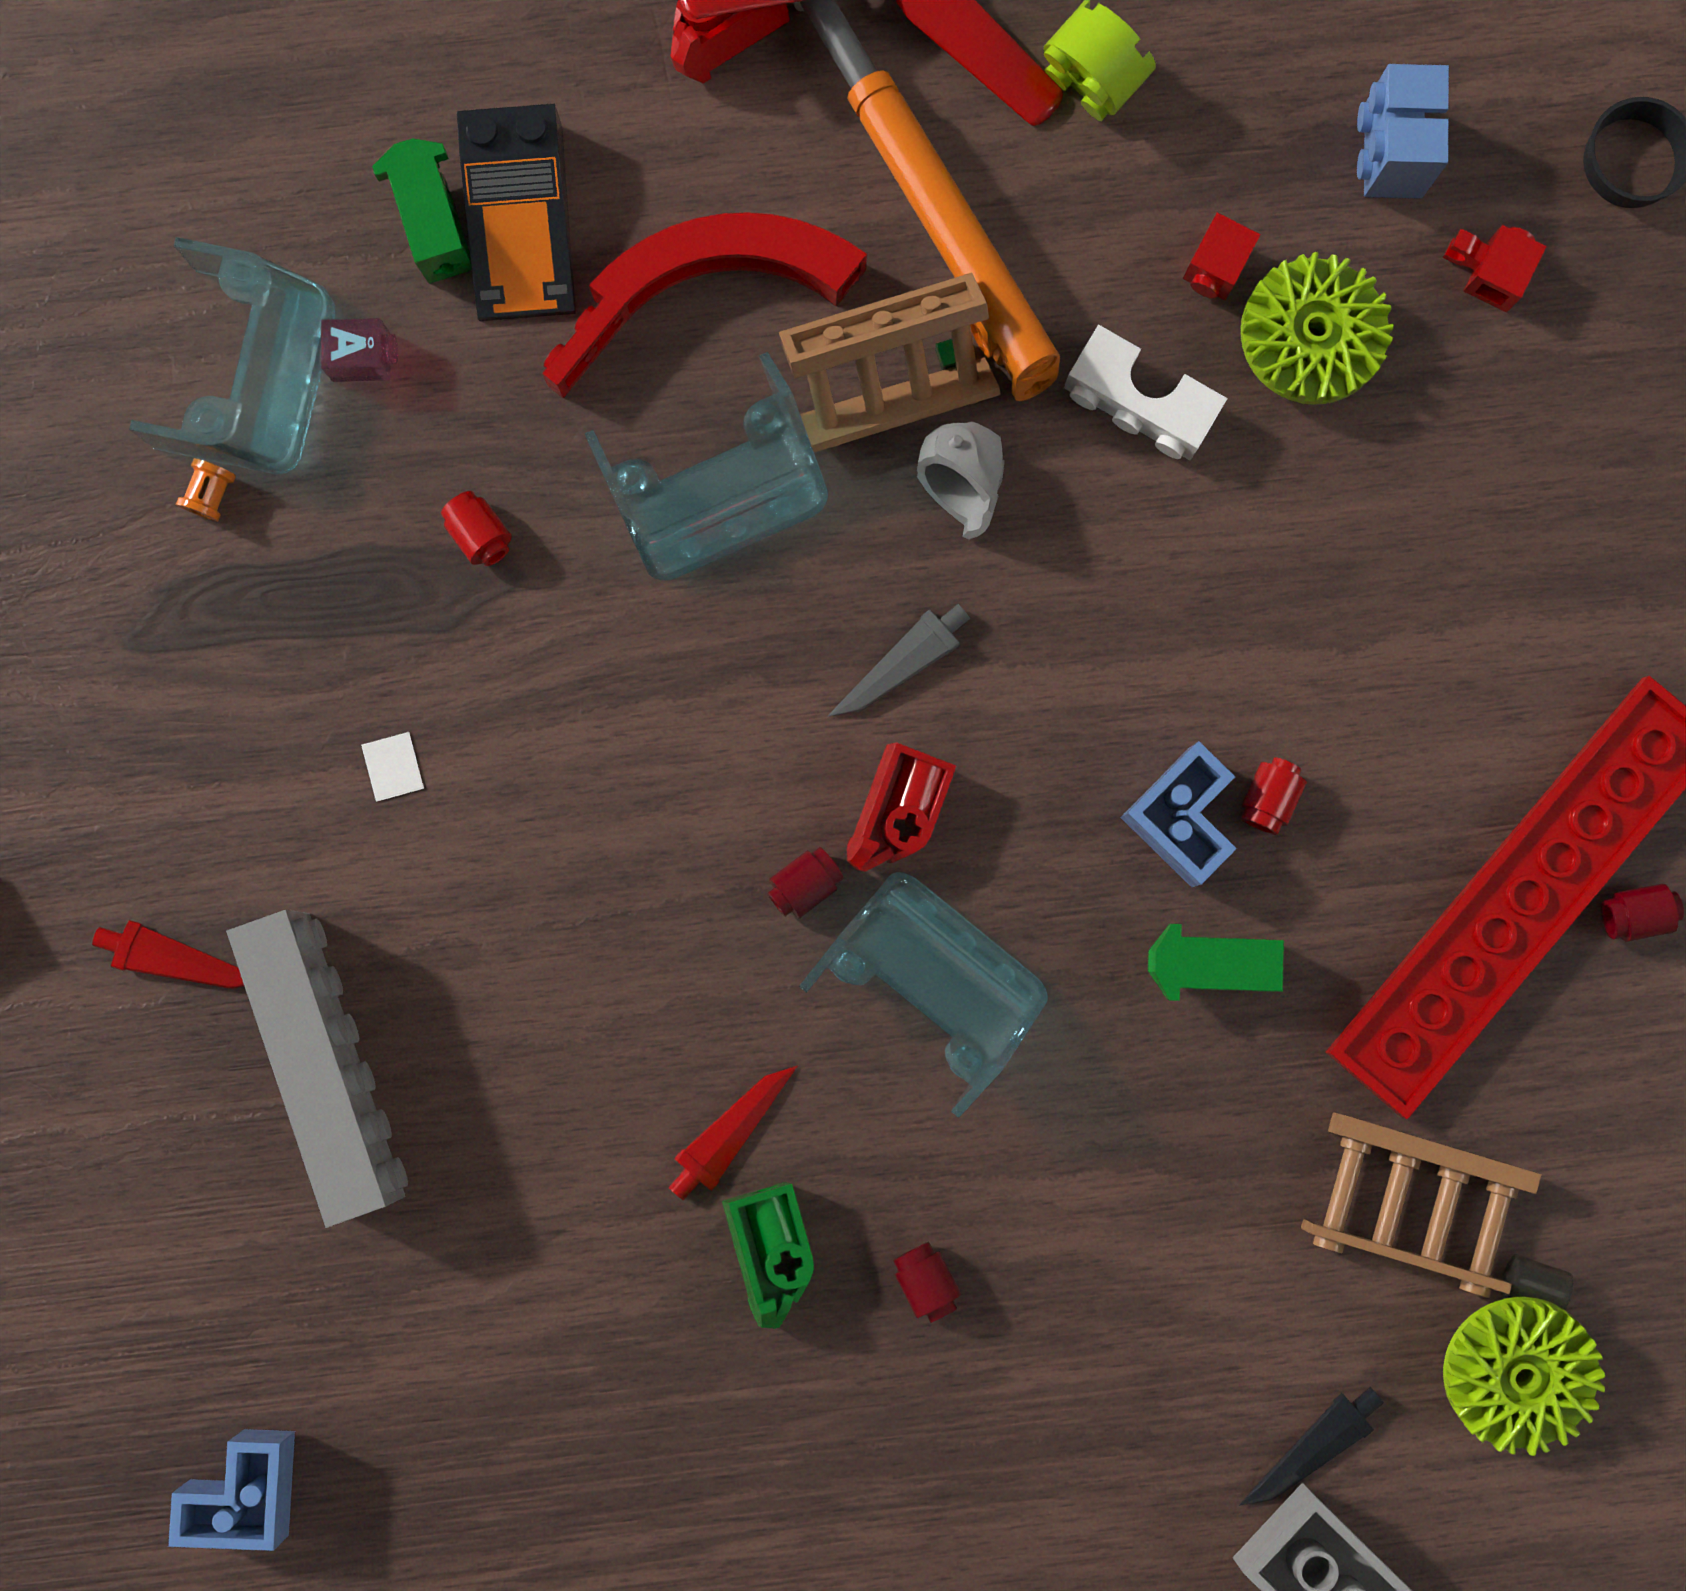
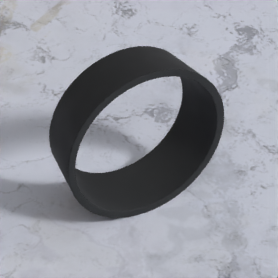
M1632 97L1619 101L1609 107L1596 122L1584 150V170L1590 185L1603 199L1625 208L1646 207L1679 190L1686 183L1685 116L1669 103L1651 97ZM1632 119L1647 122L1665 135L1673 149L1675 167L1671 181L1662 193L1653 196H1637L1626 193L1610 183L1599 168L1595 155L1596 136L1603 128L1620 120Z

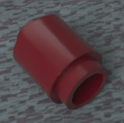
M819 847L812 853L808 850L769 878L773 889L767 894L784 917L792 912L800 919L837 891L835 885L843 880L844 877L831 857L823 848Z
M1661 883L1614 893L1612 899L1602 902L1601 915L1605 930L1611 939L1622 938L1625 942L1676 932L1679 921H1682L1684 918V907L1679 894L1676 891L1671 892L1666 884Z
M929 1241L893 1260L898 1269V1272L894 1275L916 1318L927 1315L930 1323L957 1309L953 1300L962 1294L940 1251L934 1252Z

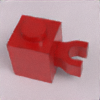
M1502 225L1488 240L1487 244L1483 243L1472 233L1460 229L1456 238L1451 240L1443 258L1457 265L1473 269L1463 292L1507 313L1522 298L1547 246L1535 241V237L1530 232L1518 227L1509 228Z

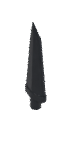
M1371 1387L1352 1403L1343 1393L1338 1395L1328 1409L1262 1478L1239 1506L1274 1500L1361 1438H1366L1374 1429L1365 1419L1384 1403L1383 1400Z

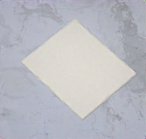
M409 732L361 745L376 802L424 789Z

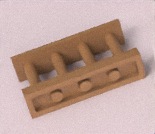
M973 273L779 332L782 348L794 379L805 375L808 378L815 410L799 414L812 453L1000 395L999 385L986 358L975 359L970 324L989 319L987 302ZM951 331L957 366L928 374L922 339ZM903 345L909 381L881 389L874 354ZM855 360L862 395L834 404L826 369Z
M1333 1112L1328 1132L1341 1135L1340 1146L1345 1148L1324 1224L1303 1219L1301 1229L1315 1235L1313 1244L1338 1253H1343L1346 1244L1461 1279L1459 1289L1490 1298L1492 1289L1509 1294L1512 1286L1511 1283L1490 1276L1511 1198L1517 1199L1519 1189L1536 1194L1542 1174ZM1372 1145L1391 1151L1389 1161L1393 1162V1166L1371 1240L1343 1230L1364 1155H1370ZM1421 1160L1440 1165L1437 1175L1442 1176L1423 1249L1421 1254L1392 1245L1413 1169L1419 1170ZM1470 1175L1488 1180L1486 1190L1491 1191L1471 1267L1467 1269L1441 1260L1462 1183L1468 1184Z

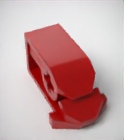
M678 0L670 55L674 68L681 74L704 84L712 79L710 71L789 22L790 17L787 4L695 19L684 10L680 0Z
M897 742L887 744L854 835L849 839L847 862L856 870L866 872L885 861L887 863H894L923 848L933 833L957 766ZM906 818L905 825L912 828L910 836H901L899 838L900 831L893 828L894 821Z

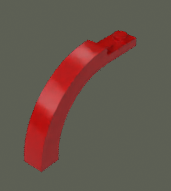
M750 212L722 213L672 225L648 236L627 249L592 281L589 287L598 306L596 308L589 306L580 315L574 327L576 332L565 346L560 343L553 348L544 362L546 369L542 375L548 387L564 399L638 309L664 290L704 274L743 270L777 275L815 291L837 307L866 271L867 253L846 239L824 228L798 219L774 214Z

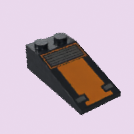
M555 103L456 111L460 166L478 320L490 321L576 314L563 129Z

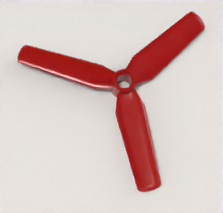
M680 0V3L692 18L701 19L805 0ZM895 0L906 17L1030 125L1036 126L1043 123L1059 107L1064 94L1062 89L976 0Z

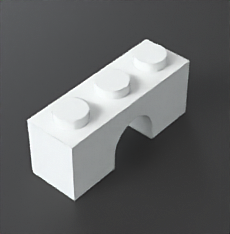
M1098 324L1066 380L1064 388L1071 392L1070 397L1072 400L1089 410H1095L1098 407L1112 415L1114 424L1128 433L1137 435L1141 432L1156 441L1155 446L1162 453L1175 459H1180L1183 456L1191 460L1228 398L1186 374L1183 375L1176 389L1169 395L1162 398L1144 396L1134 387L1131 380V368L1141 349Z

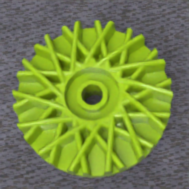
M1314 252L1308 259L1305 254L1298 256L1295 261L1290 263L1286 259L1281 262L1278 268L1273 267L1267 276L1259 281L1247 301L1241 320V342L1244 355L1257 378L1266 387L1283 398L1303 404H1327L1342 400L1361 389L1379 370L1380 365L1387 357L1385 353L1393 339L1389 335L1393 330V323H1388L1391 305L1383 304L1386 294L1383 292L1379 296L1375 290L1376 278L1366 279L1367 271L1364 268L1357 272L1348 267L1351 262L1349 258H1345L1342 263H1339L1337 255H1331L1328 259H1318L1319 253ZM1308 327L1318 330L1321 336L1313 335Z
M1506 1298L1480 1308L1470 1315L1457 1329L1448 1345L1444 1359V1387L1448 1400L1457 1416L1472 1435L1475 1434L1482 1443L1486 1440L1499 1452L1506 1448L1513 1455L1516 1454L1515 1448H1524L1531 1456H1535L1538 1446L1543 1452H1549L1550 1449L1547 1444L1552 1441L1558 1440L1563 1446L1568 1445L1567 1433L1578 1437L1580 1432L1576 1425L1583 1418L1588 1423L1593 1422V1418L1588 1411H1597L1599 1409V1404L1595 1400L1597 1390L1605 1392L1604 1385L1599 1381L1605 1378V1373L1598 1360L1603 1358L1595 1348L1597 1344L1586 1332V1329L1563 1308L1538 1298Z

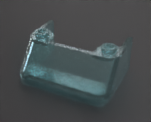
M176 237L174 248L196 272L217 276L220 287L230 299L252 305L230 399L215 396H204L196 399L186 409L181 430L131 420L129 430L156 450L271 474L287 473L297 466L302 457L331 334V327L335 317L334 301L327 290L319 283L254 253Z
M768 352L759 355L773 395L756 402L746 412L743 426L749 441L661 481L653 466L645 460L630 459L611 467L594 430L585 433V437L649 575L653 578L663 581L678 578L807 520L824 508L828 499V490L793 393Z
M901 872L893 873L887 878L799 985L807 993L827 968L841 981L853 985H864L876 974L952 1036L945 1048L946 1060L951 1070L958 1077L963 1078L969 1083L951 1110L958 1118L1002 1072L1048 1001L1046 988L1033 973L911 875Z

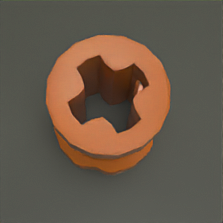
M194 458L191 464L194 473L184 497H178L175 505L197 516L218 522L221 516L217 511L227 484L234 483L236 475L215 464Z

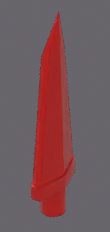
M129 920L123 933L99 927L94 934L93 946L115 952L111 962L112 968L230 989L244 986L237 966L146 928L141 923Z
M798 1066L764 1076L687 1148L682 1149L674 1159L685 1169L669 1186V1189L683 1201L700 1182L712 1191L718 1185L723 1173Z

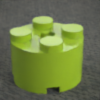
M1090 0L1082 2L1043 48L1044 57L1050 63L1045 72L1062 90L1066 91L1071 86L1084 97L1081 100V105L1098 121H1102L1107 115H1115L1156 69V63L1150 51L1144 57L1137 51L1135 45L1141 39L1125 21L1100 3L1091 10Z

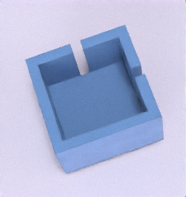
M1388 64L1378 82L1372 83L1369 97L1366 102L1360 103L1357 117L1358 132L1365 133L1364 149L1360 150L1357 161V177L1359 180H1364V197L1423 198L1448 164V119L1425 118V113H1446L1448 111L1449 65Z

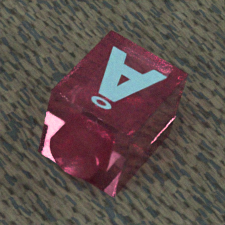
M381 318L321 320V369L332 382L391 380V364L398 363V343L396 335L390 334Z

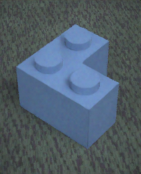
M1198 741L1189 747L1120 818L1191 887L1202 885L1237 849L1200 813L1235 776Z
M244 1429L227 1441L225 1481L190 1479L172 1492L168 1547L274 1551L289 1536L295 1431Z

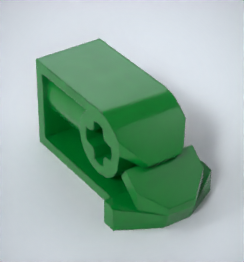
M412 138L394 144L372 168L379 182L389 179L414 262L427 282L431 284L471 271V256L447 180L438 169L440 168L439 162L449 159L443 143Z
M1169 924L1148 950V972L1166 999L1170 1001H1180V988L1283 992L1284 940L1181 937L1182 924Z
M787 1182L722 1201L749 1297L747 1298L758 1326L761 1328L776 1329L781 1326L789 1313L793 1301L798 1302L808 1286L814 1270L813 1256L793 1185ZM782 1252L789 1257L795 1258V1264L788 1267L789 1275L787 1277L783 1273L774 1271V1265L781 1262L780 1253Z

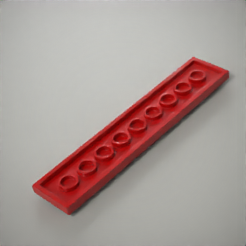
M1650 675L1643 677L1327 1049L1326 1053L1402 1119H1408L1686 789V706Z

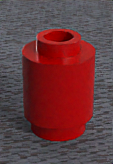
M465 491L452 498L443 507L441 515L445 519L444 528L472 565L483 563L485 566H491L507 555L509 552L507 545L510 543L512 535L483 497H477L473 491Z
M1277 757L1273 758L1271 764L1261 762L1241 805L1245 809L1241 820L1260 831L1278 835L1282 826H1288L1307 784V781L1299 776L1302 769L1287 760Z

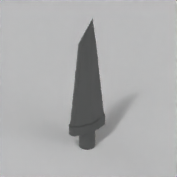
M957 604L940 619L930 609L925 612L910 631L828 716L864 710L949 652H954L961 644L953 636V633L970 620L965 610Z

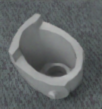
M972 421L968 423H952L934 429L926 436L920 450L917 478L932 498L964 525L963 537L968 540L984 533L990 525L998 499L997 491L1002 482L1005 462L1003 460L1001 437L990 429Z

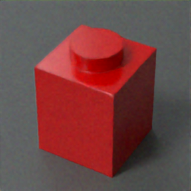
M1217 212L1183 279L1190 282L1191 288L1198 294L1211 299L1219 297L1226 301L1261 234Z

